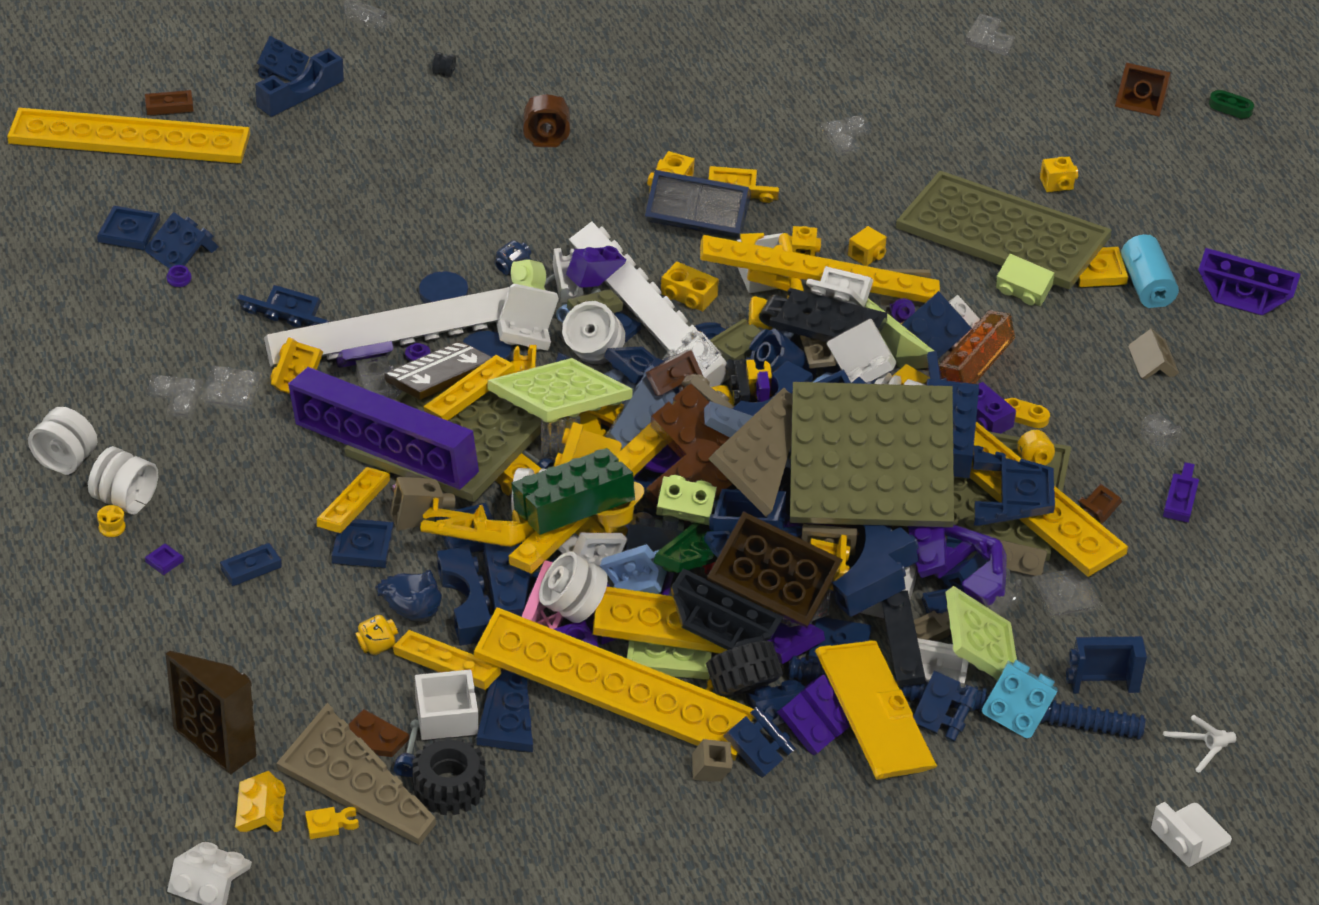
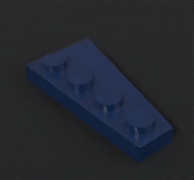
M501 668V674L489 686L477 734V745L533 752L526 677Z

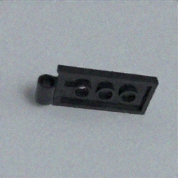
M794 288L788 289V299L778 295L770 296L759 314L760 321L767 326L828 342L868 319L873 320L879 333L887 322L886 312Z

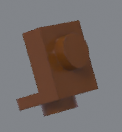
M1100 484L1087 499L1081 497L1078 503L1084 511L1102 524L1122 503L1121 497Z

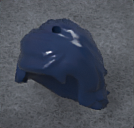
M431 570L421 574L402 573L388 576L387 579H382L381 583L375 586L379 593L378 596H382L388 602L390 608L398 615L412 622H426L434 617L442 600V594L438 590Z

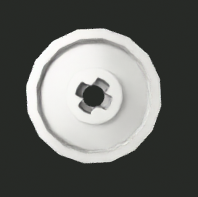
M587 301L576 305L567 314L563 322L562 334L566 344L582 361L590 364H605L609 362L604 357L607 348H620L625 343V330L622 323L605 304L597 301Z
M67 407L52 409L44 417L43 421L30 432L28 437L29 448L33 456L44 467L65 475L75 472L83 460L93 452L98 443L97 434L87 419L75 410Z
M566 552L560 555L546 572L539 591L540 602L553 611H559L563 617L573 623H580L587 619L600 604L607 587V573L597 565L588 563L575 552Z

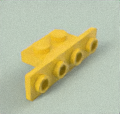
M710 166L709 180L749 187L751 191L750 198L759 199L763 203H771L773 200H778V187L756 186L757 170Z

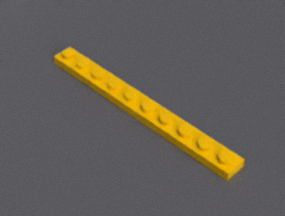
M703 235L701 239L700 260L817 281H821L825 266L871 277L874 280L870 290L871 293L906 298L924 303L938 291L940 292L939 280L707 235Z
M651 423L615 455L619 462L625 464L633 472V477L667 445L650 426ZM592 516L541 535L536 531L533 532L509 555V564L532 574Z

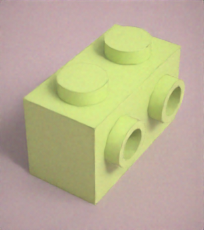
M1009 254L997 275L996 288L1005 295H1013L1022 299L1028 305L1036 304L1041 306L1053 286L1054 272Z
M678 475L664 476L656 514L675 516L681 520L709 525L717 487L712 486L711 483L706 481H696V483L685 481V478Z

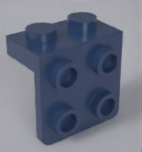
M173 212L146 246L145 251L170 269L175 265L185 266L200 245L211 253L219 246L212 241L214 236L202 227L199 230L196 228L198 224L187 216L183 219Z

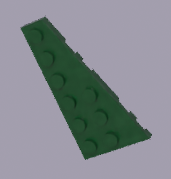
M692 524L656 552L653 563L662 566L668 572L679 573L683 568L690 570L716 562L718 558L704 541L706 533L714 530H710L709 525Z

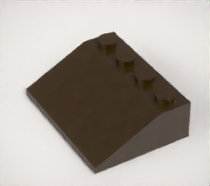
M743 511L710 571L707 580L808 628L832 587V582L835 581L843 559Z
M169 650L165 655L173 729L231 775L257 756L251 680L245 673H240L231 665Z

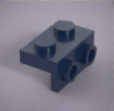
M787 680L782 682L780 686H758L754 689L755 691L746 692L748 704L753 709L759 706L765 714L768 712L774 718L772 722L778 725L785 723V721L777 711L805 687L796 680Z

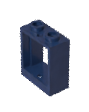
M722 489L719 500L714 502V514H710L709 529L714 531L729 530L731 534L740 517L729 516H741L744 511L754 517H767L758 519L783 530L787 517L786 491H778L772 512L765 516L740 490Z

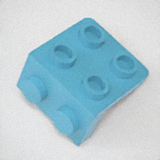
M1008 660L1000 678L986 700L982 712L1017 734L1030 738L1055 697L1057 688L1053 686L1055 681L1041 673L1037 677L1028 672L1030 670L1028 665L1019 660H1015L1014 663Z

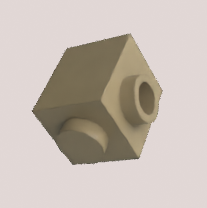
M703 739L692 753L693 780L722 781L731 772L733 765L731 742Z

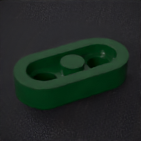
M1216 90L1210 94L1209 105L1214 110L1237 118H1249L1253 114L1254 103L1250 99L1224 90Z

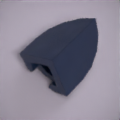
M974 551L941 578L947 586L951 587L954 585L965 593L962 582L985 565L986 559L977 551Z

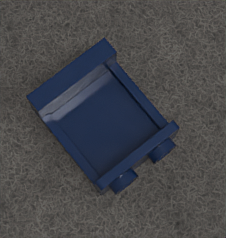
M1143 636L1076 637L1074 649L1069 651L1071 667L1066 668V683L1072 684L1073 694H1079L1081 681L1125 680L1128 693H1139L1147 660Z

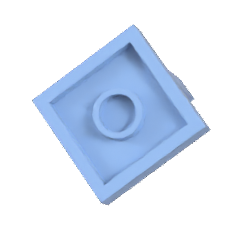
M647 544L602 558L600 567L615 584L614 588L655 594L661 592L667 573L662 566L653 563L655 554L659 550L653 552Z

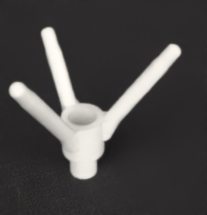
M1193 715L1191 720L1207 730L1206 734L1164 731L1163 735L1174 738L1204 740L1210 751L1195 769L1196 772H1201L1222 747L1236 742V734L1234 732H1226L1225 730H1217Z

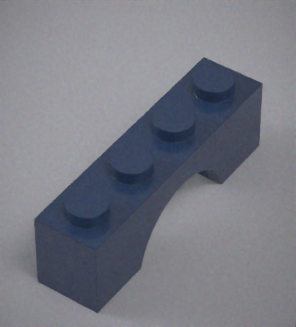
M328 48L310 57L305 71L294 81L284 83L273 75L256 83L257 107L272 117L343 82V59Z
M787 360L772 373L771 394L774 397L783 388L793 394V382H812V373ZM772 398L763 402L740 401L732 409L754 416Z
M469 546L437 551V569L442 587L455 589L468 598L461 606L454 609V628L459 645L478 643L493 614L489 615V596L483 595L485 591L482 575H477V572H479L477 557H472Z

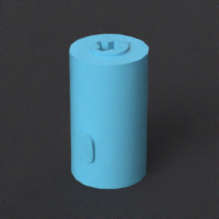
M1143 234L1128 240L1121 250V256L1142 304L1147 308L1165 307L1171 304L1176 299L1179 288L1157 239L1151 235Z

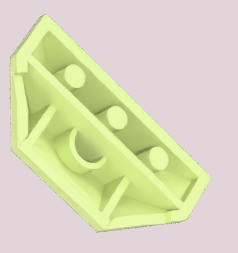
M867 299L865 307L885 312L872 300ZM887 314V322L880 334L896 360V365L899 368L906 364L914 369L928 368L927 354L934 350Z

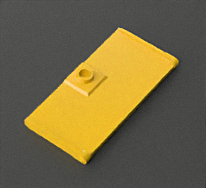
M877 641L821 646L815 650L876 780L920 773L937 767L913 718L909 704L902 690L899 689Z

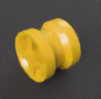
M108 505L98 511L99 532L103 536L116 537L124 532L126 525L122 508Z

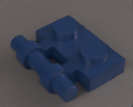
M934 670L913 716L917 726L937 734L942 724L948 727L945 737L956 741L959 732H963L966 724L964 721L969 710L974 708L976 703L974 699L978 690L972 686H967L964 695L956 692L960 685L959 681ZM951 702L959 705L953 718L946 715Z
M757 706L750 712L757 720L755 724L745 716L724 737L728 742H731L733 748L753 771L763 778L783 760L782 756L776 751L777 749L781 748L788 756L796 748L789 741L790 737L786 732L782 733L772 722L774 718L768 712L765 714ZM762 728H764L765 731L774 740L771 744L761 734L760 730Z

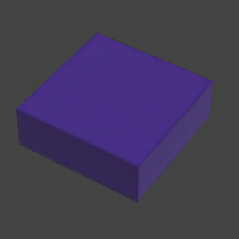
M768 371L757 373V402L769 400L770 385Z
M165 543L147 555L145 562L162 575H165L184 562V557Z

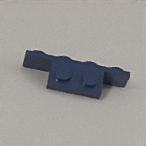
M273 285L267 302L240 294L237 297L242 310L253 315L256 312L264 313L266 318L273 321H278L279 318L287 320L288 324L297 328H301L302 325L313 326L329 322L328 320L315 317L321 303L318 297Z

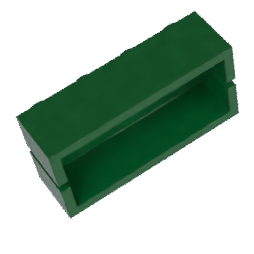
M608 448L596 450L589 455L574 458L567 463L556 467H549L542 472L528 475L512 482L515 511L525 521L528 520V524L539 535L635 500L633 472L625 464L619 462V459Z

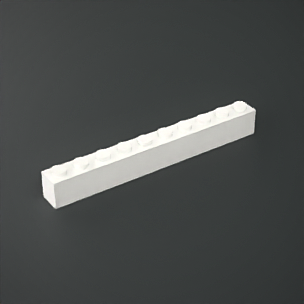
M590 222L569 239L575 249L613 246L618 249L621 255L623 249L615 240L612 242L609 240L611 237L602 226L598 228L593 222ZM628 254L624 255L623 257L627 259L626 263L604 282L672 357L685 350L692 349L703 376L710 382L709 386L714 387L723 384L730 378L727 375L726 367H728L725 359L720 354L717 356L713 354L715 350L706 339L704 341L700 340L701 334L694 325L689 327L686 324L688 320L680 310L675 312L673 310L675 306L667 296L662 298L660 296L662 292L654 282L649 284L647 282L649 278L641 268L636 270L634 268L636 264Z
M510 287L267 334L264 337L269 363L271 367L278 365L280 349L286 343L288 337L295 339L299 343L321 349L323 351L322 357L327 356V360L336 359L341 350L387 341H392V343L400 341L402 346L415 343V338L424 337L425 341L440 338L439 333L448 332L449 336L464 333V328L472 327L473 331L487 329V324L495 322L498 324Z

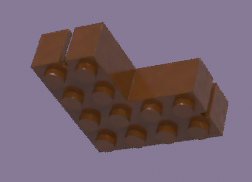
M691 383L673 397L672 404L667 402L651 416L650 426L681 458L647 487L646 498L656 508L664 476L678 475L685 478V481L694 483L696 481L709 482L712 486L717 487L715 500H719L722 489H737L708 459L730 437L705 425L704 408L709 402ZM684 520L683 531H685L695 522Z

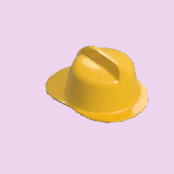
M634 482L635 500L596 514L599 523L604 526L607 533H612L617 528L625 526L632 521L634 505L644 495V487L640 483Z

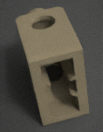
M397 477L390 511L396 530L400 531L419 527L423 520L435 522V517L423 518V514L430 507H433V498H439L438 508L452 509L455 507L454 494L442 493L436 479Z

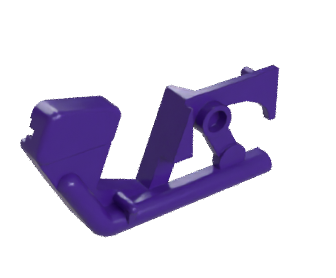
M957 525L946 527V536L962 540L963 542L955 548L947 546V570L934 575L940 579L976 550L988 562L962 582V586L966 594L986 606L992 605L996 600L995 597H1003L1005 595L1007 554L1001 541Z

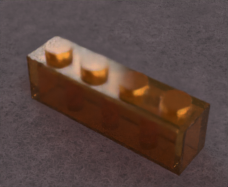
M988 310L939 365L942 378H946L947 381L976 384L1015 339L1011 314Z

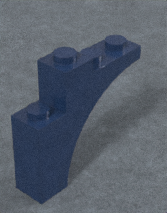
M856 525L858 533L865 541L863 552L855 565L846 574L832 582L835 603L848 616L852 617L906 589L904 580L906 571L904 568L918 562V543L913 535H909L901 527L892 531L889 526Z

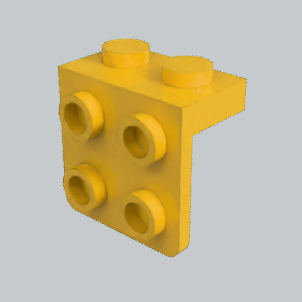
M573 422L571 429H565L561 442L566 444L563 454L558 452L554 467L608 448L614 455H617L621 451L622 445L617 440L585 431L582 424Z

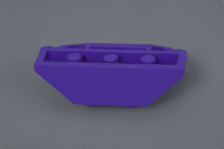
M1205 248L1198 269L1215 303L1262 316L1294 298L1301 274L1209 248Z

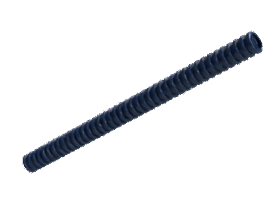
M793 656L791 658L788 671L789 680L797 678L798 682H802L803 679L806 680V683L810 684L811 681H814L823 674L828 678L820 660L814 662L812 658L810 661H807L805 657L797 659V656ZM925 678V684L899 687V689L902 690L905 698H910V701L919 699L918 702H920L929 681H926ZM960 684L956 692L964 695L969 685L961 687ZM987 688L978 690L974 699L976 703L971 711L974 712L975 709H978L979 713H983L982 708L991 693L987 691ZM1053 700L1040 723L1044 724L1045 721H1048L1049 725H1053V722L1058 723V726L1066 724L1067 728H1070L1072 725L1078 730L1080 727H1084V731H1088V729H1093V732L1101 730L1102 734H1106L1107 731L1110 732V735L1119 733L1120 737H1123V735H1128V738L1136 736L1137 740H1141L1144 734L1146 718L1144 715L1136 717L1135 713L1127 715V712L1123 711L1122 714H1119L1118 710H1114V712H1109V709L1101 711L1100 707H1097L1095 710L1089 705L1087 708H1084L1083 704H1079V706H1074V703L1066 705L1065 701H1062L1060 704L1057 703V700ZM951 702L953 708L957 709V706L959 705L954 702Z

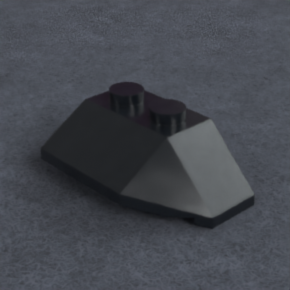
M684 568L671 587L681 627L726 650L757 641L770 640L783 619L782 616Z

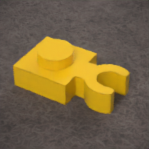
M334 807L305 811L310 839L339 835V828L342 827L347 830L357 829L359 827L358 819H347L348 817L356 816V808L347 807L340 813H335Z

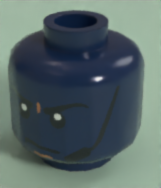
M511 240L496 252L495 265L503 274L511 275L512 263L531 260V250L525 243Z

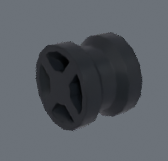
M436 52L432 67L433 74L439 75L444 73L446 76L452 77L456 67V55L449 54L445 56L441 52Z

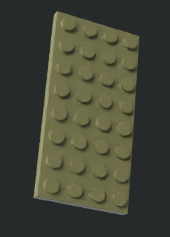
M939 171L896 220L897 229L982 258L994 264L1003 266L1009 254L1015 255L1054 272L1053 284L1069 290L1111 238L1112 229L943 171Z

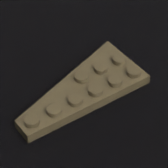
M785 388L777 393L708 458L765 516L773 510L792 444L793 394L789 393Z
M328 703L276 763L279 771L347 807H355L356 812L418 845L423 842L436 825V818L415 795H411L406 790L402 781L397 776L394 777L386 764L361 738H358L349 729V725L334 713V709Z

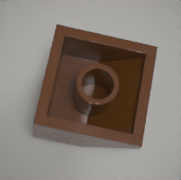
M1126 63L1115 107L1160 117L1171 81V72Z

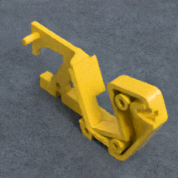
M764 233L740 234L741 242L754 245L758 239L764 238ZM782 233L778 238L780 245H776L774 248L793 252L789 235ZM748 269V281L788 291L789 288L804 291L801 279ZM753 296L749 304V325L753 324L757 328L761 327L762 330H772V327L763 324L759 319V314L767 300Z
M433 498V507H430L423 514V518L449 517V519L436 522L423 520L420 531L425 533L512 547L525 541L535 532L528 524V520L525 521L515 509L512 513V521L488 520L483 505H479L476 512L470 514L438 508L439 498Z

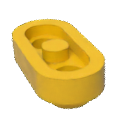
M1017 398L1005 399L1008 404L1016 409V423L1033 428H1043L1048 425L1050 412L1045 407Z

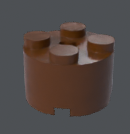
M545 94L533 96L529 99L524 109L523 132L527 140L529 139L533 142L534 146L558 147L562 141L568 138L570 134V110L564 98Z

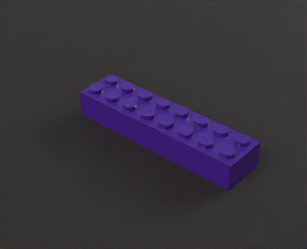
M307 367L288 383L296 425L429 478L436 479L459 490L479 472L473 430L310 367Z

